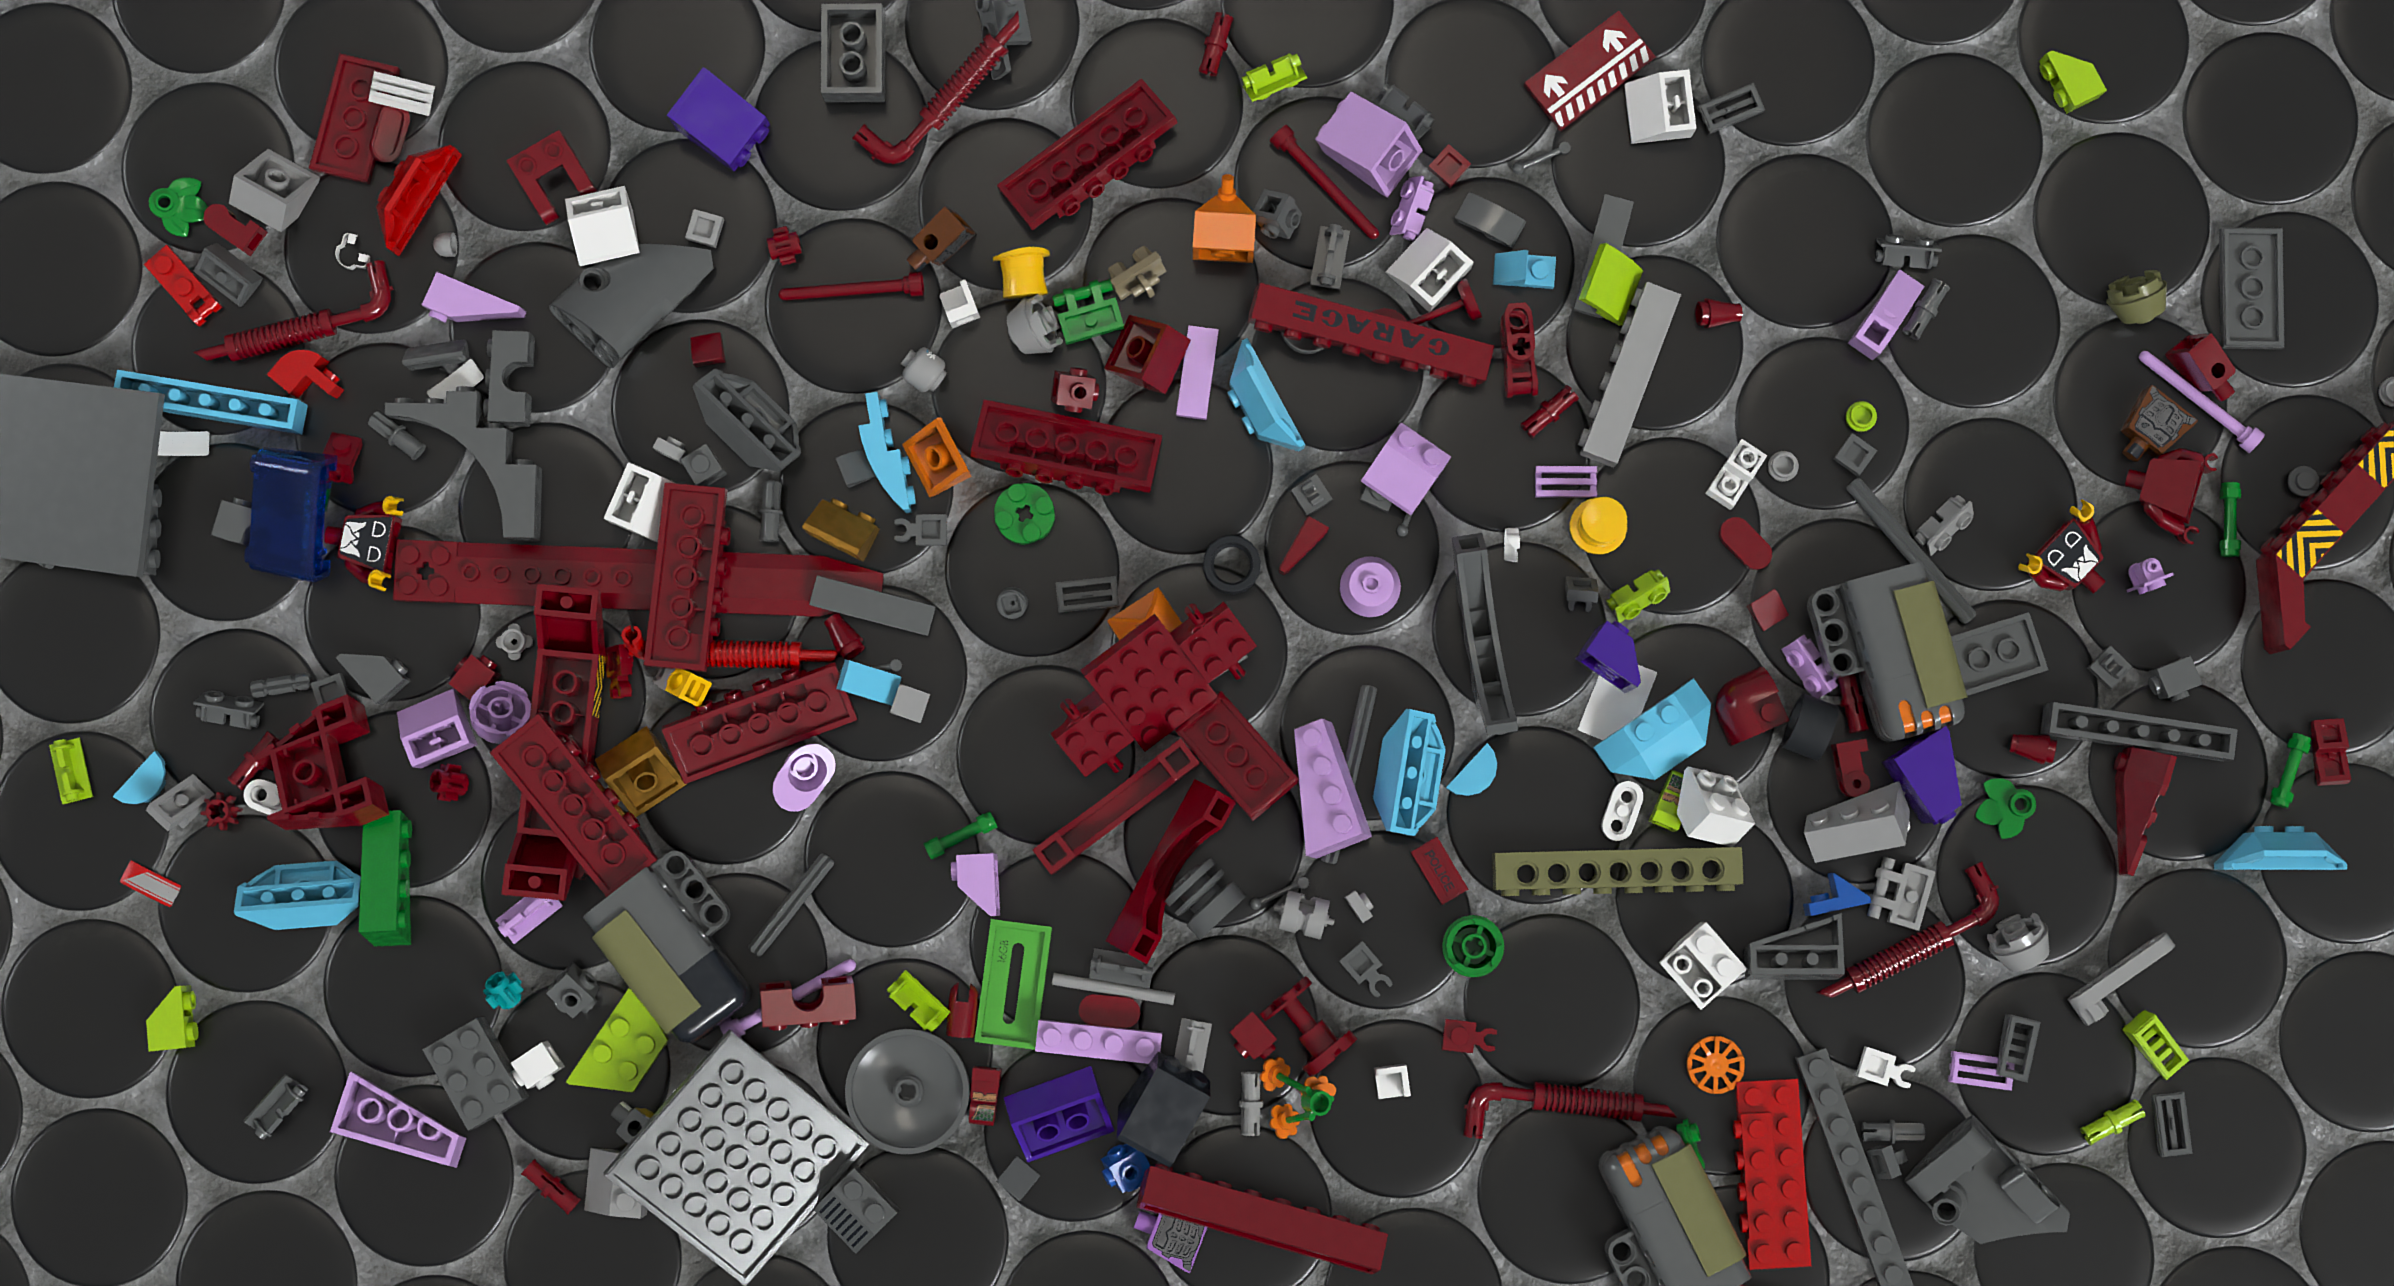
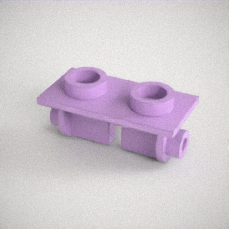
M1424 176L1408 178L1402 186L1400 192L1402 199L1398 209L1392 215L1390 235L1404 234L1403 238L1409 241H1414L1415 237L1420 235L1425 216L1417 213V208L1428 211L1434 194L1432 189L1434 184L1423 180Z
M2154 558L2135 563L2128 570L2133 587L2127 589V593L2138 590L2140 595L2165 586L2164 579L2173 576V573L2165 575L2160 562Z
M1802 635L1781 649L1786 656L1788 664L1794 668L1802 680L1804 688L1812 697L1820 698L1838 686L1835 681L1837 678L1830 676L1826 672L1823 662L1818 666L1815 664L1814 661L1821 657L1811 638L1807 639L1805 635Z
M524 897L495 921L499 924L498 929L504 937L508 936L513 944H515L563 905L559 900Z

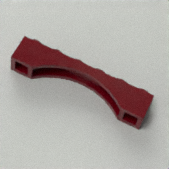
M1180 738L1124 783L1035 847L1033 852L1051 875L1055 874L1200 764Z
M1194 779L1110 931L1106 942L1148 964L1162 938V921L1166 904L1164 901L1168 898L1169 891L1178 872L1199 845L1222 829L1236 804L1235 800Z

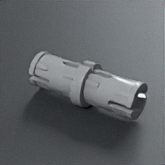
M1241 1072L1242 1092L1241 1100H1239V1107H1241L1240 1135H1260V1108L1263 1107V1100H1260L1261 1072Z

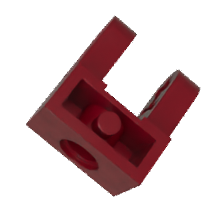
M560 130L506 160L546 225L560 217L538 181L544 174L559 166H563L580 195L597 192L575 152Z

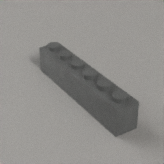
M2051 702L2044 704L2040 735L2128 748L2134 747L2216 761L2234 760L2238 729Z

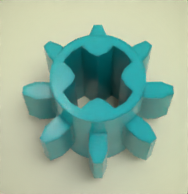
M505 972L494 973L485 983L486 989L483 990V993L486 995L485 1000L493 1009L498 1005L502 1009L513 1008L521 1000V992L524 991L520 985L522 982L514 972L508 976Z

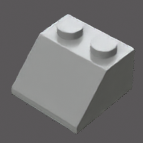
M267 149L234 175L229 204L282 232L298 219L319 183L320 177Z
M590 1148L584 1210L616 1217L641 1219L646 1216L647 1209L604 1176L603 1172L622 1150Z

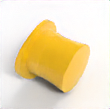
M1024 247L993 257V261H1000L1003 298L1015 299L1033 297L1037 294H1048L1044 277L1043 257L1050 256L1049 250L1040 247Z
M1596 497L1582 502L1574 510L1569 522V530L1573 541L1582 550L1591 554L1601 555L1614 551L1621 545L1626 536L1627 515L1625 509L1618 501L1609 497Z

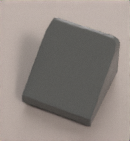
M864 449L835 458L848 488L876 477Z
M1016 1156L996 1182L1018 1201H1021L1041 1175Z

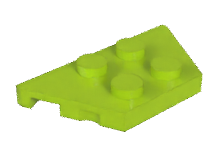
M628 988L567 1079L566 1083L569 1085L635 1092L669 1042L666 1033L630 988Z

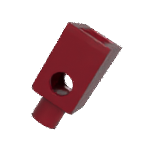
M2212 333L2187 335L2164 354L2185 380L2200 392L2212 391L2219 402L2228 399L2235 393V390L2227 380L2235 374L2236 369Z

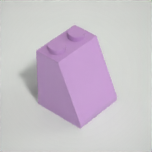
M1350 92L1338 104L1336 112L1328 123L1321 127L1315 139L1326 155L1387 198L1423 151L1405 121L1353 92Z

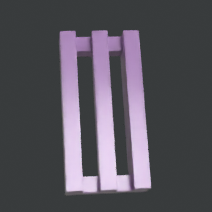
M1536 466L1535 498H1596L1597 466ZM1542 474H1589V478H1542ZM1542 485H1589L1590 490H1542Z
M1951 1051L1952 1061L1949 1066L1950 1076L1948 1075V1082L2012 1091L2013 1079L2006 1078L2005 1083L1957 1077L1958 1071L1999 1076L1996 1075V1069L1959 1064V1059L1997 1064L1998 1057ZM2007 1062V1068L2014 1070L2015 1064Z

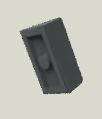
M218 243L203 249L193 270L239 307L246 303L263 279L262 276Z
M467 340L410 347L405 351L402 364L413 371L465 363L470 359Z

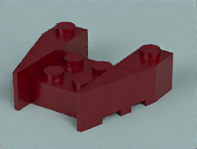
M348 694L319 705L311 711L312 716L302 724L296 723L289 729L290 733L276 744L271 743L254 756L256 762L274 771L282 810L268 815L267 820L284 830L362 826L390 815L383 786L368 777H363L347 784L339 745L370 733L365 706Z

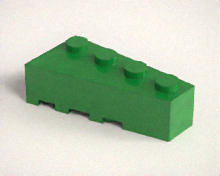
M401 810L389 811L390 815L363 825L359 933L374 947L411 945L409 879L411 853L409 850V838L412 836V823Z

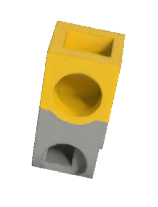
M660 668L652 680V683L656 684L659 688L697 707L702 705L712 685L711 682L684 669Z

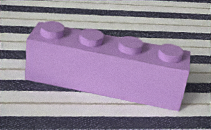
M1040 1019L1038 1020L1035 1051L1149 1064L1156 1053L1161 1051L1162 1032Z

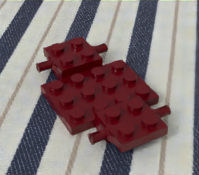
M1224 601L1212 611L1204 614L1200 612L1196 604H1189L1194 614L1186 607L1184 612L1189 618L1170 633L1154 613L1080 670L1095 690L1076 705L1071 699H1065L1070 708L1062 701L1060 708L1068 717L1060 727L1050 734L1085 777L1104 763H1107L1112 772H1119L1114 763L1120 770H1122L1124 765L1116 754L1134 741V739L1146 752L1218 697L1208 683L1224 671L1229 670L1236 680L1241 679L1236 670L1244 677L1246 672L1238 661L1256 648L1257 645Z

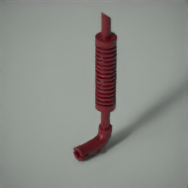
M1019 11L1014 14L995 37L988 33L983 38L984 43H979L980 48L978 46L975 47L976 52L972 51V57L968 55V61H963L964 66L960 65V70H955L956 75H951L952 80L948 78V84H943L944 89L941 87L939 89L940 93H935L936 98L932 97V102H927L928 107L924 106L920 110L919 114L924 119L905 140L901 139L897 145L893 146L887 140L884 142L865 123L852 139L873 155L871 157L873 160L876 158L888 164H897L907 160L913 155L915 146L929 130L934 127L940 131L945 125L944 120L948 121V116H953L952 111L956 112V107H961L960 102H965L964 97L968 99V93H973L972 88L975 90L977 88L976 84H981L980 79L984 80V75H989L988 70H993L991 66L996 67V61H1001L999 57L1003 58L1009 52L1004 45L1019 29Z
M376 260L374 261L375 266H373L372 262L365 265L372 289L369 292L371 300L368 303L361 304L358 309L335 315L332 314L330 309L320 310L319 313L313 312V314L309 313L307 316H297L295 319L290 318L289 320L278 321V323L274 322L266 326L263 325L260 328L255 327L254 330L248 329V331L232 333L224 336L225 344L194 351L193 353L206 361L228 355L230 360L234 362L243 358L254 357V355L272 352V350L276 351L278 348L284 349V347L288 348L290 345L295 346L296 344L307 343V341L318 340L319 337L322 339L325 336L337 335L338 326L361 320L369 322L377 319L388 309L391 302V290H394L393 286L389 285L385 261Z
M1981 861L1964 870L1978 893L1976 898L1980 903L1977 908L1971 910L1970 915L1948 926L1939 921L1933 924L1932 927L1929 926L1926 930H1921V933L1917 932L1915 935H1911L1910 938H1905V942L1901 940L1899 944L1895 943L1894 947L1889 946L1888 949H1883V953L1879 951L1877 955L1873 954L1872 958L1867 957L1866 960H1861V963L1857 962L1855 966L1852 965L1845 969V978L1816 993L1833 998L1853 988L1859 994L1867 988H1871L1872 984L1874 986L1877 985V981L1880 983L1883 979H1888V976L1892 977L1894 973L1898 974L1899 970L1902 972L1905 968H1910V965L1914 966L1916 963H1920L1921 959L1924 961L1927 957H1932V954L1936 955L1938 952H1942L1943 949L1946 950L1954 946L1952 937L1976 925L1981 927L1994 918L1999 907V896L1996 890L1999 887L1998 885L1994 886L1983 866V862Z
M1490 1082L1477 1087L1470 1095L1468 1104H1464V1108H1467L1463 1136L1472 1138L1473 1126L1475 1125V1139H1482L1485 1111L1489 1110V1102L1493 1100L1501 1101V1098L1531 1101L1533 1110H1542L1544 1108V1111H1548L1550 1108L1551 1112H1554L1556 1109L1559 1113L1561 1110L1563 1113H1567L1569 1110V1114H1573L1575 1111L1576 1115H1579L1581 1112V1115L1587 1113V1116H1591L1593 1113L1594 1117H1598L1599 1114L1600 1117L1605 1115L1606 1118H1610L1612 1115V1119H1616L1618 1116L1620 1120L1623 1117L1624 1120H1629L1630 1117L1631 1121L1641 1122L1643 1114L1670 1118L1677 1117L1665 1104L1644 1102L1643 1094L1633 1093L1631 1096L1629 1092L1626 1095L1625 1092H1620L1619 1095L1618 1091H1614L1613 1094L1611 1090L1607 1093L1606 1090L1600 1092V1089H1596L1594 1092V1088H1590L1588 1091V1088L1585 1087L1583 1090L1582 1087H1578L1576 1090L1575 1086H1571L1570 1089L1568 1085L1563 1088V1085L1557 1087V1084H1553L1551 1087L1550 1083H1547L1545 1086V1083L1535 1082L1533 1089L1503 1086L1501 1082Z

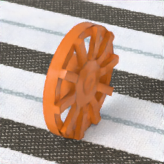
M1708 1036L1700 1039L1692 1046L1687 1056L1686 1069L1690 1080L1697 1088L1710 1094H1722L1733 1090L1736 1087V1082L1741 1081L1745 1070V1059L1740 1048L1730 1039L1722 1036ZM1714 1041V1052L1711 1053L1705 1043ZM1720 1041L1728 1044V1047L1722 1054L1719 1053ZM1700 1046L1706 1053L1704 1058L1695 1055L1696 1050ZM1733 1048L1738 1057L1727 1059L1726 1056ZM1692 1059L1702 1062V1067L1692 1069ZM1739 1061V1071L1729 1068V1064ZM1704 1071L1706 1075L1699 1082L1694 1074ZM1726 1072L1737 1075L1732 1083L1725 1075ZM1710 1076L1713 1077V1089L1704 1086ZM1718 1077L1724 1080L1727 1085L1726 1087L1718 1089Z

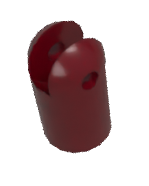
M958 982L950 989L948 1010L950 1013L947 1016L946 1035L958 1038L975 1037L978 991L974 985L970 984L968 1002L958 1001Z

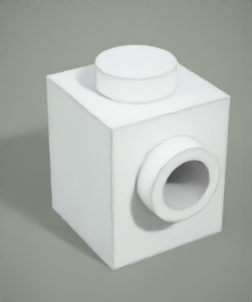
M549 1041L541 1042L511 1062L514 1068L512 1071L513 1077L520 1086L525 1085L527 1089L535 1086L539 1090L555 1080L552 1075L565 1067Z

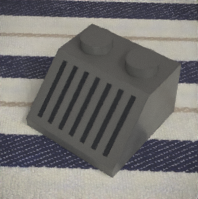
M857 1165L813 1210L856 1254L901 1209Z

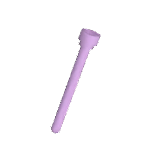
M2142 351L2139 354V359L2142 363L2237 436L2236 440L2240 442L2239 446L2246 452L2250 453L2264 438L2265 434L2258 428L2254 427L2252 429L2249 425L2246 427L2150 352Z
M847 959L793 989L792 996L797 1001L821 988V978L844 976L856 968V962L852 959ZM760 1008L741 1019H727L719 1026L723 1035L731 1029L741 1038L742 1035L746 1034L745 1030L761 1022Z

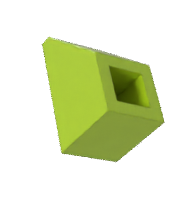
M2055 51L2046 53L2039 60L2041 64L2039 67L2040 72L2046 81H2050L2054 89V99L2059 107L2064 108L2066 114L2098 99L2107 91L2092 63Z
M191 985L174 986L146 1020L149 1052L195 1047V1040L198 1039V1026L196 1022H193L192 1009L196 1007V997L194 991H191Z

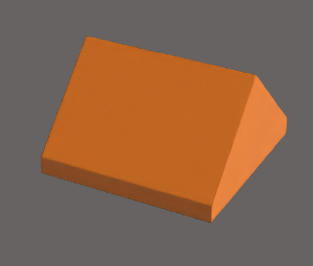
M941 417L933 420L902 444L929 497H933L972 477Z

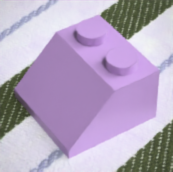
M1400 423L1361 482L1409 515H1412L1449 462L1451 456L1403 423Z
M997 854L956 855V862H951L952 881H957V886L988 915L1000 916Z

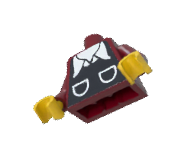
M388 496L382 501H376L357 509L354 515L345 516L343 528L327 526L324 535L325 544L339 546L338 558L344 560L345 568L360 582L381 591H386V588L382 587L383 579L386 577L391 578L396 554V541L399 539L402 519L393 515L402 516L404 514L403 511L397 510V504L400 501H404V498Z
M2081 499L2083 505L2081 510L2072 506L2070 513L2078 517L2077 521L2074 518L2066 521L2034 555L2027 553L2026 556L2029 558L2028 566L2019 564V570L2027 572L2039 587L2061 592L2063 590H2072L2082 583L2093 594L2106 582L2094 570L2104 557L2101 553L2102 546L2097 527L2092 517L2094 506L2091 503Z

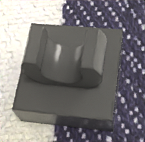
M1317 474L1290 491L1306 516L1311 515L1333 500Z
M1566 576L1565 592L1570 611L1574 610L1575 602L1581 601L1585 602V612H1590L1592 602L1597 603L1598 601L1597 579Z
M2107 646L2087 669L2107 689H2112L2132 669V666L2112 646Z
M1884 1145L1865 1150L1875 1180L1893 1179L1902 1175L1899 1165L1908 1161L1904 1149L1896 1151L1893 1150L1892 1145Z

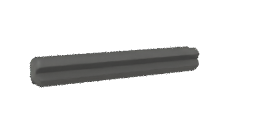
M824 853L818 856L748 945V949L756 956H762L832 868L834 865L832 858Z

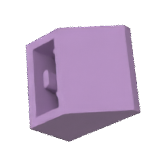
M454 688L397 712L400 739L410 764L414 768L422 769L478 745Z

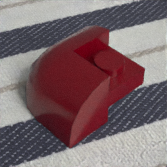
M1763 666L1732 678L1723 685L1717 694L1716 706L1714 708L1717 720L1729 746L1790 721L1777 694L1779 690L1769 672Z

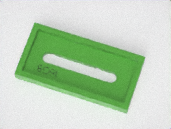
M991 919L974 1042L1035 1050L1052 927ZM1021 943L1024 946V956L1016 1016L1013 1023L1007 1024L1003 1020L1012 948L1014 944Z

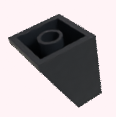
M1157 1052L1118 1105L1117 1139L1170 1168L1210 1098V1080L1202 1072L1192 1071L1183 1066L1175 1057L1165 1056Z

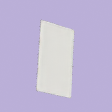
M1638 665L1641 683L1637 688L1627 693L1622 692L1599 676L1578 730L1604 740L1641 715L1657 672Z

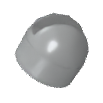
M454 232L441 233L434 238L433 248L440 256H456L457 238Z

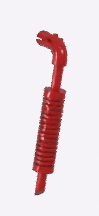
M631 625L625 627L621 636L624 641V648H627L629 651L628 655L644 660L646 641L642 637L641 630L637 626H634V631ZM713 640V643H710L707 667L710 664L711 667H716V664L717 667H722L723 664L725 668L728 665L730 668H733L734 665L736 668H740V665L742 668H746L747 665L748 668H752L753 665L754 668H758L759 665L760 668H764L765 665L766 668H771L772 665L773 669H776L777 666L779 669H782L783 666L785 669H789V666L801 669L802 661L831 662L836 658L837 652L836 650L802 649V642L792 641L791 644L789 641H786L785 644L783 641H779V644L777 641H773V644H771V641H767L766 644L765 641H761L760 644L759 641H755L753 644V641L749 640L747 644L746 640H743L742 643L740 640H737L736 643L734 640H730V643L728 640H724V643L722 640H718V642Z

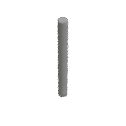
M1054 973L1052 985L1169 1005L1174 1004L1175 993L1059 973Z

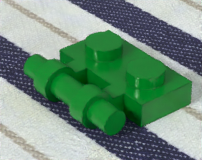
M1098 279L1090 281L1089 285L1072 290V287L1063 289V293L1052 296L1055 307L1067 304L1069 309L1067 312L1057 314L1066 345L1124 328L1116 297L1104 300L1102 293L1113 291L1110 279L1098 282ZM1093 296L1094 304L1080 308L1077 307L1076 301Z

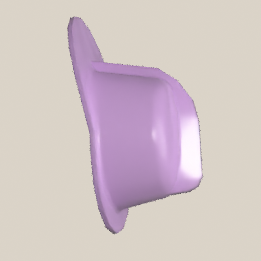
M808 744L793 750L786 758L785 764L777 773L773 782L772 793L777 804L787 811H801L808 808L816 800L835 772L836 763L833 754L826 747L819 744Z

